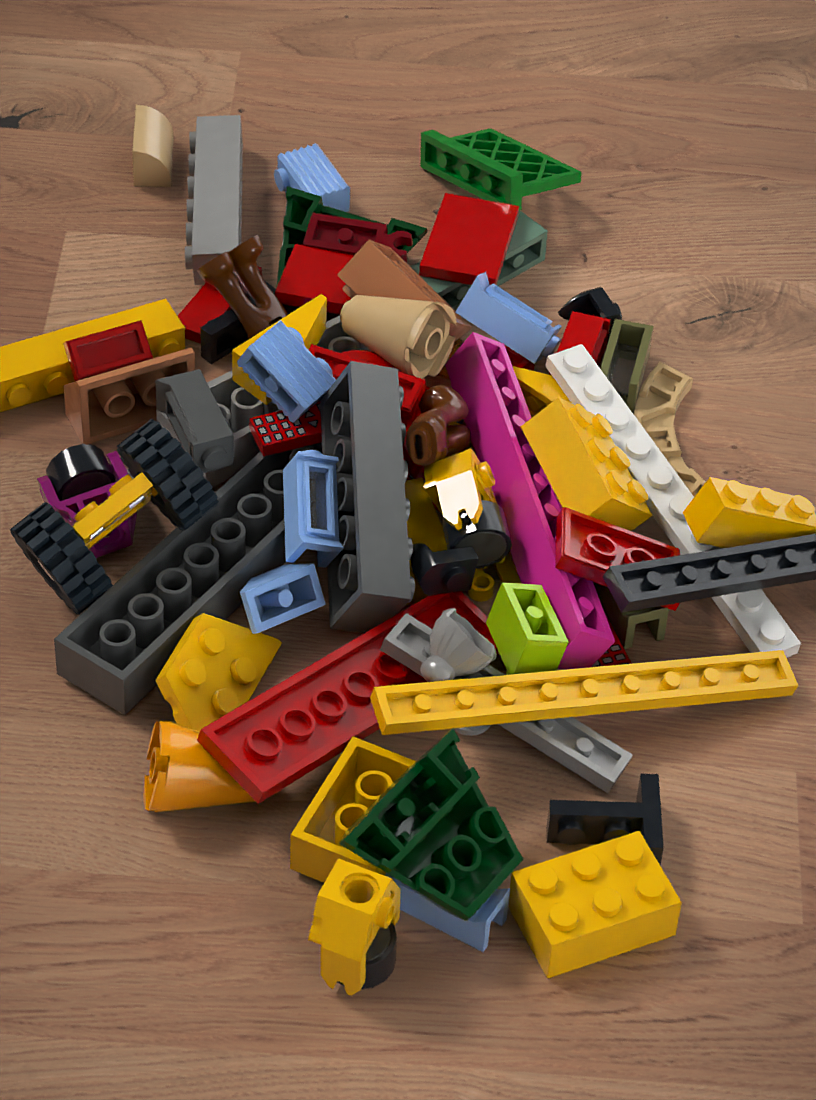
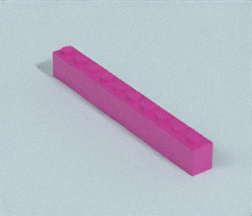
M472 332L445 364L451 381V387L467 403L469 412L464 421L466 427L471 431L470 440L480 463L487 461L492 470L495 485L491 486L497 504L504 510L512 543L510 549L512 561L517 569L521 584L542 585L567 637L568 645L558 668L566 670L589 668L614 644L613 634L593 581L555 568L556 523L562 506L520 427L532 417L505 345Z

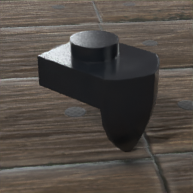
M602 287L577 294L558 311L559 316L568 321L572 311L610 319L608 341L615 319L622 320L618 304L611 301Z
M424 543L413 544L412 556L410 558L414 577L424 594L428 596L471 590L479 559L472 546L432 552Z

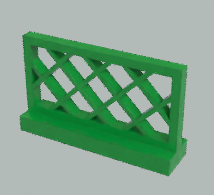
M492 128L451 138L435 130L421 132L420 167L484 200L519 206V210H522V197L581 183V171Z

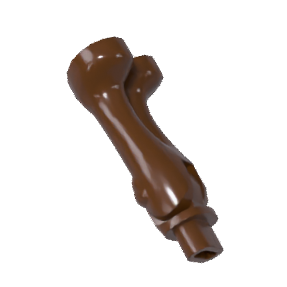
M258 235L241 243L230 252L227 251L197 269L203 281L214 286L230 305L249 339L288 315L282 303L268 287L259 272L256 260L264 246ZM237 278L254 300L256 306L248 299Z
M438 385L431 387L424 392L419 402L421 414L412 422L406 436L408 454L415 464L421 466H428L436 461L465 451L471 438V431L468 427L464 425H449L466 418L469 409L462 396L449 386Z

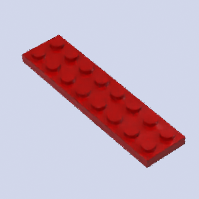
M461 591L427 596L200 730L197 741L259 804L342 753L353 736L362 740L380 729L370 699L374 687L427 682L424 677L380 650L386 636L406 613L433 629L436 620L442 615L444 610L455 608L457 614L470 622L478 633L494 645L498 656L500 654L486 624L488 617Z

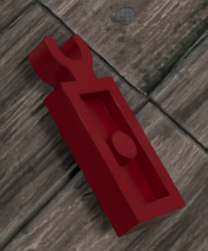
M312 213L303 245L355 255L368 240L391 247L407 263V251L396 248L401 245L412 247L413 240L412 234L407 231H396L388 234L387 224Z

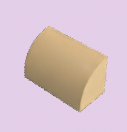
M136 105L132 151L134 186L171 187L174 144L173 128L169 120L162 113L143 105Z

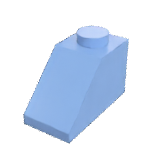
M314 563L282 565L251 578L240 591L252 634L260 633L326 605Z

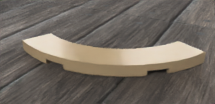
M659 362L649 373L640 389L634 415L695 497L706 481L694 469H689L682 459L673 423L678 406L692 388L693 378Z

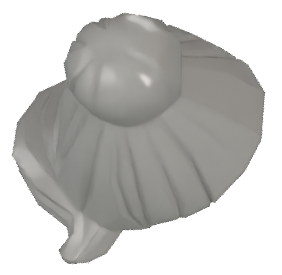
M455 608L447 609L442 612V615L435 622L430 635V656L422 663L420 673L427 682L454 680L455 676L471 675L487 667L491 661L496 659L497 653L494 645L478 633L470 622L457 614Z

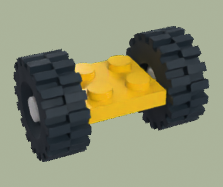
M150 419L116 446L121 460L129 468L128 471L132 477L127 474L117 481L108 490L111 495L99 506L93 501L74 516L76 522L73 528L68 522L64 521L58 511H55L50 504L44 502L10 529L16 543L32 562L37 572L42 575L45 582L52 587L56 595L75 614H81L113 586L106 571L97 562V558L89 549L150 502V500L181 531L187 530L219 504L218 497L212 490V485L203 476L204 473L200 467L196 466L190 454L184 451L179 441L173 438L165 427H162L158 421Z

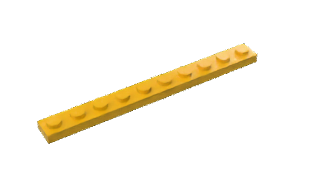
M778 650L374 687L370 699L382 735L792 696L798 687V683L784 651Z

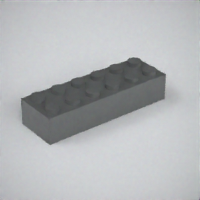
M350 361L320 401L322 454L338 457L339 459L336 463L339 542L344 547L327 566L330 629L366 633L397 615L411 602L414 596L415 580L410 576L409 565L413 551V542L408 537L407 521L410 516L411 507L409 499H406L405 496L408 463L403 460L406 426L404 423H401L400 410L403 403L404 390L402 386H399L397 368Z

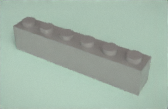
M241 115L197 117L196 132H189L191 154L188 157L190 176H188L189 199H187L188 222L186 223L187 246H185L186 270L193 269L194 285H204L206 283L198 274L197 269L227 251L230 252L241 244L243 176Z

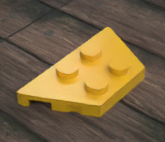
M205 613L193 618L155 680L164 699L172 707L176 723L200 732L205 726L248 702L282 642L263 633L252 634L251 629Z

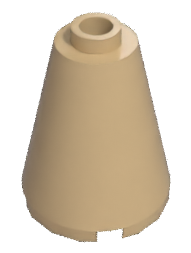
M356 295L347 301L341 309L340 320L344 332L402 373L424 380V377L427 375L435 377L447 362L453 348L455 337L449 335L450 323L456 325V316L451 307L441 302Z

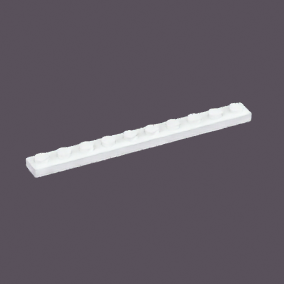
M583 344L547 356L545 367L570 402L574 405L577 403L582 405L587 411L595 415L599 413L608 421L613 430V433L610 435L615 446L619 447L630 461L628 470L632 478L637 480L647 492L648 500L645 501L672 544L679 548L680 555L723 549L717 546L697 543L683 514V511L694 496ZM762 589L711 597L751 653L783 650L786 658L798 653L801 642Z

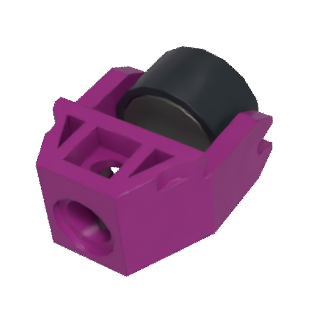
M80 444L59 452L50 461L46 469L47 475L37 478L43 501L50 504L55 511H58L64 521L68 522L73 528L76 522L74 516L93 501L99 506L111 495L108 490L117 481L126 476L128 472L116 451L105 456L102 449L95 445ZM137 512L106 535L109 536L108 538L101 539L89 549L96 558L133 544Z

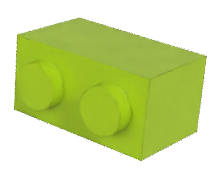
M501 583L486 624L508 674L556 671L568 645V640L542 585Z

